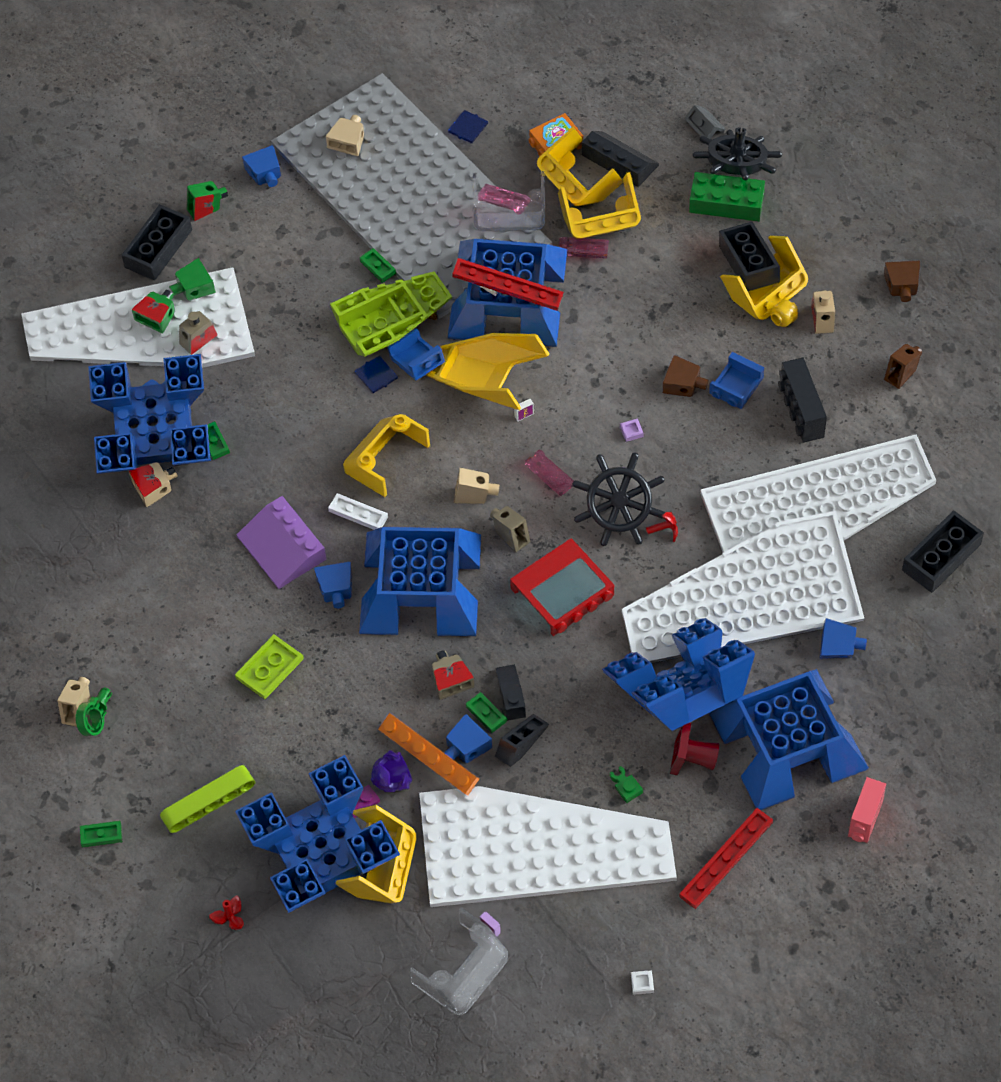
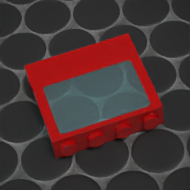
M572 538L510 579L511 590L515 594L520 591L551 627L552 636L564 632L569 625L580 621L585 614L595 611L598 605L604 601H609L614 596V584Z

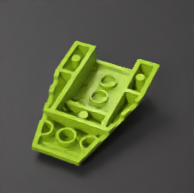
M434 271L413 276L410 280L406 281L400 279L396 280L393 284L385 285L384 283L377 285L376 288L369 289L367 287L330 303L340 330L357 355L366 357L399 341L452 299V295Z

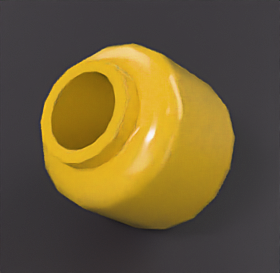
M788 300L781 301L771 310V320L777 326L786 327L798 318L796 304Z

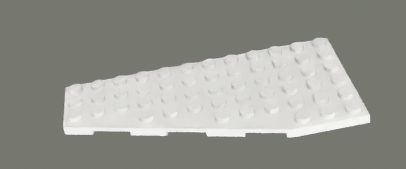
M233 267L208 273L214 282L216 291L214 294L190 301L186 299L183 292L174 296L172 301L175 313L163 334L135 321L132 308L150 292L154 291L162 295L165 290H170L169 286L176 284V280L21 314L31 361L77 360L82 361V363L110 364L111 362L139 363V365L164 366L163 358L191 355L179 344V325L188 318L189 313L197 311L202 312L212 322L218 334L192 354H201L202 368L254 357L255 353Z
M916 434L701 489L700 494L721 550L724 553L743 541L749 540L773 527L774 524L780 521L836 511L844 541L935 485L936 478Z
M836 511L780 521L774 524L773 527L749 540L743 541L699 568H695L671 581L670 584L645 598L642 597L624 607L621 611L631 653L638 652L651 663L682 657L672 638V634L682 627L694 624L696 620L701 618H707L722 629L721 647L732 640H739L743 644H749L823 629L826 618L844 624L864 621L862 607Z
M481 786L474 787L469 795L464 794L459 789L419 793L430 907L677 881L668 821Z

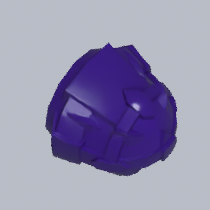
M389 750L373 765L371 773L373 785L384 792L409 789L412 777L400 752L395 753Z

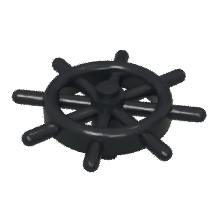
M741 127L735 129V135L729 129L726 132L727 135L713 140L701 136L699 140L701 143L708 145V151H696L692 154L695 159L708 158V161L713 166L710 169L711 174L722 171L732 175H741L744 181L749 179L750 174L761 170L774 174L776 168L766 164L767 158L782 157L781 151L767 150L762 144L764 141L763 136H759L756 139L745 136V128H742L740 133Z
M636 452L632 453L627 467L608 468L603 455L598 454L596 460L602 472L592 480L590 485L577 480L572 483L574 488L587 492L588 507L587 511L575 516L574 521L580 523L592 517L598 525L603 527L604 532L600 541L601 546L608 544L612 532L630 531L635 543L640 545L643 540L637 527L645 521L647 516L650 514L664 519L662 517L665 513L664 511L651 507V488L664 483L665 478L659 476L647 482L642 475L634 470L639 458ZM614 475H624L619 489L613 478ZM631 478L639 483L640 486L627 491ZM606 479L611 492L600 489L598 486ZM641 493L644 494V504L630 499ZM595 495L608 499V501L595 507ZM627 506L641 511L635 519L632 518ZM612 507L608 521L600 516L599 513ZM619 510L626 521L624 524H615Z

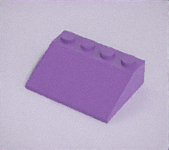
M283 496L266 505L237 534L238 539L278 589L326 560L323 545Z

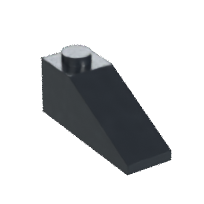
M515 664L497 667L496 674L507 721L526 718L524 697Z
M532 714L500 739L495 757L511 767L526 754L548 728L549 723Z

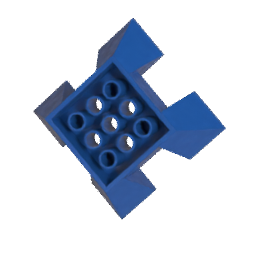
M469 239L460 241L458 258L544 286V281L564 283L567 249L549 244ZM468 282V287L451 306L448 339L466 340L485 335L487 315L521 318L520 334H537L544 346L557 347L560 322L559 311L507 294L504 295L500 292L494 296L479 285Z
M201 354L163 358L165 384L131 387L126 362L88 366L91 402L114 413L115 435L94 437L97 474L135 470L139 465L172 461L173 465L211 461L207 424L192 426L190 406L204 391ZM152 404H155V405H156V406H155L154 408H152V409H149V408H148V406H150V405H152ZM170 420H176L175 423L168 424ZM152 422H157L155 426H149ZM139 424L138 427L131 428L132 425ZM153 440H159L156 444H151Z
M380 527L367 532L364 566L379 567L378 578L362 598L359 634L398 635L400 606L436 607L437 636H476L478 600L458 581L459 569H480L481 534L460 528Z
M707 618L698 619L694 624L682 627L672 634V638L684 661L675 664V667L669 670H662L656 675L652 663L638 652L629 653L625 658L610 662L607 667L602 669L611 680L671 731L744 694L755 653L739 640L729 641L725 646L721 647L722 629Z
M817 669L744 695L709 712L724 744L749 736L757 752L756 757L741 775V779L755 808L763 810L794 798L795 794L790 768L819 758L831 783L863 772L869 768L852 735L835 720L828 706L833 704L834 701Z
M345 755L309 773L320 801L285 818L271 792L235 811L252 845L277 853L282 859L286 869L270 877L288 913L338 887L336 880L362 875L400 855L382 820L363 830L359 828L352 814L363 791V786Z

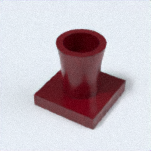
M691 723L681 726L675 738L670 774L677 776L684 761L713 771L718 758L719 743L689 739Z

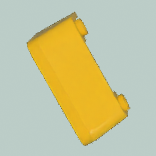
M572 126L538 158L537 166L559 190L562 187L565 188L567 199L574 206L602 202L623 183V180L614 169H611L590 190H587L569 171L576 162V158L571 151L583 141V138Z
M630 172L626 173L623 177L627 195L617 199L615 203L616 212L582 219V214L577 208H569L565 188H560L558 197L564 221L574 238H589L633 228L639 224L641 215Z
M770 235L768 237L776 252L773 256L780 265L779 283L748 292L740 276H720L731 299L755 319L764 320L768 318L775 305L783 300L791 299L808 283L807 273L789 238L786 236Z
M403 414L380 420L343 463L344 471L347 475L383 497L387 496L385 478L373 472L372 469L376 464L375 456L396 432H402L427 448L430 446L429 430Z
M377 805L353 810L355 816L366 822V827L382 820L400 855L368 871L366 879L356 876L336 880V885L357 898L385 903L400 902L404 895L416 843L414 829Z

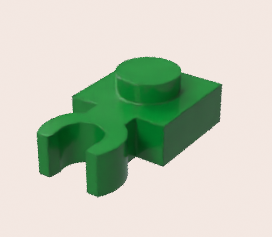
M619 766L618 771L621 775L616 776L613 772H610V779L617 783L615 789L624 801L628 803L641 795L643 788L632 774L626 777L625 769Z

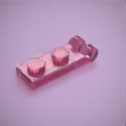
M485 184L478 193V200L513 210L519 215L523 213L525 207L531 201L527 195Z
M561 237L559 239V246L567 249V256L607 259L609 240Z
M537 450L532 458L529 457L525 460L526 466L560 496L573 487L572 483L574 480L548 459L542 450ZM539 461L542 463L540 466L536 464Z

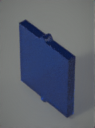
M464 110L448 129V132L457 136L458 139L473 143L487 126L488 121L478 117L477 114L474 115Z
M380 355L370 362H365V365L355 370L357 376L372 393L377 392L383 387L386 388L388 384L398 379V376Z

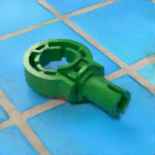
M106 687L101 688L97 697H90L88 702L79 705L76 711V725L82 735L96 736L101 733L104 727V716L107 713L106 704L112 696L110 689ZM88 713L90 716V720H92V726H90V724L88 723V718L85 717V715H88Z

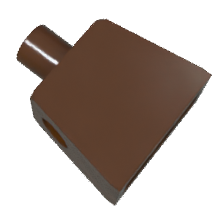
M920 261L885 262L884 277L892 296H900L902 302H909L911 295L917 294Z
M904 344L890 356L884 380L900 389L916 371L922 350L918 346L912 347Z
M674 355L663 381L662 393L691 397L696 388L706 390L709 379L700 377L701 367Z

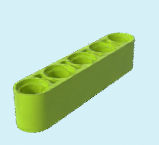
M244 765L238 766L167 807L161 812L160 818L170 833H176L247 792L256 782Z

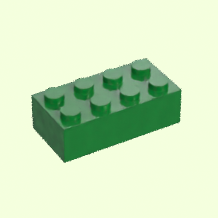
M695 172L689 201V213L760 222L765 180L748 179L744 181L741 177Z

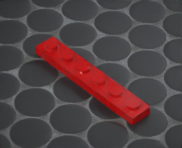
M458 258L452 273L454 278L558 311L564 293Z
M756 808L681 891L679 897L696 909L772 825L773 819Z

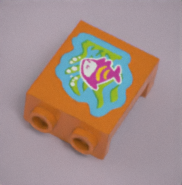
M566 113L529 130L530 138L528 141L531 147L537 150L540 157L572 126L582 138L583 135ZM582 142L576 147L577 150L582 148Z

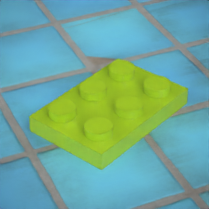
M273 634L235 674V678L260 697L266 699L300 664L304 657L300 652Z

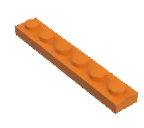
M389 713L379 727V731L464 794L469 795L479 781L478 777L394 715Z

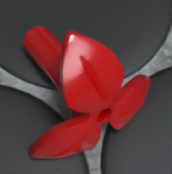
M671 511L665 512L662 515L666 521L646 527L648 534L670 528L673 531V542L677 539V522Z
M238 895L230 901H223L224 912L218 910L209 915V918L217 924H224L229 920V927L234 930H239L244 925L241 917L234 916L241 911L242 907Z

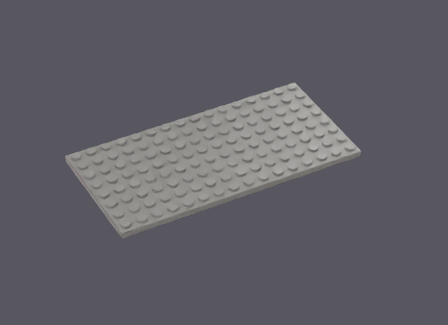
M383 73L271 140V145L369 248H374L396 269L395 275L399 279L406 281L410 280L413 276L435 271L452 295V299L433 313L438 320L451 312L452 304L468 287V282L452 277L458 260L460 241L486 239L552 245V241ZM352 115H357L361 118L360 123L364 127V138L358 156L327 148L326 135L339 118L350 120Z

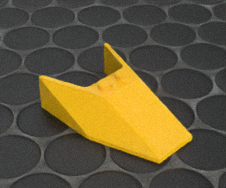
M490 333L440 346L445 362L426 375L462 392L520 410L521 406L510 390L501 387L514 365L548 357L549 352L537 334Z

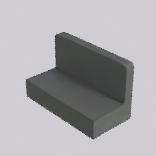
M694 105L684 118L700 136H705L711 139L716 131L724 132L726 130L704 107Z

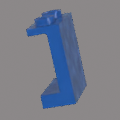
M418 329L412 330L399 341L387 347L391 360L415 381L445 362L442 349L438 345L434 348L421 338Z
M732 352L728 357V364L715 382L711 381L709 394L727 402L733 407L742 409L763 380L764 367Z

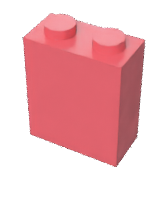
M869 777L866 778L851 818L848 837L857 842L868 843L883 803L886 783Z

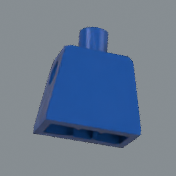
M273 145L242 156L244 169L258 185L267 183L269 187H274L278 184L277 179L281 177V172Z
M351 562L315 567L316 581L324 601H333V607L337 609L344 607V599L352 597Z
M826 618L823 626L819 658H852L854 649H866L867 639L856 637V627Z
M465 714L446 736V743L449 749L444 753L453 760L459 757L464 763H468L493 748L492 738Z

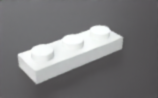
M338 493L328 507L329 512L373 530L383 527L388 518V513Z

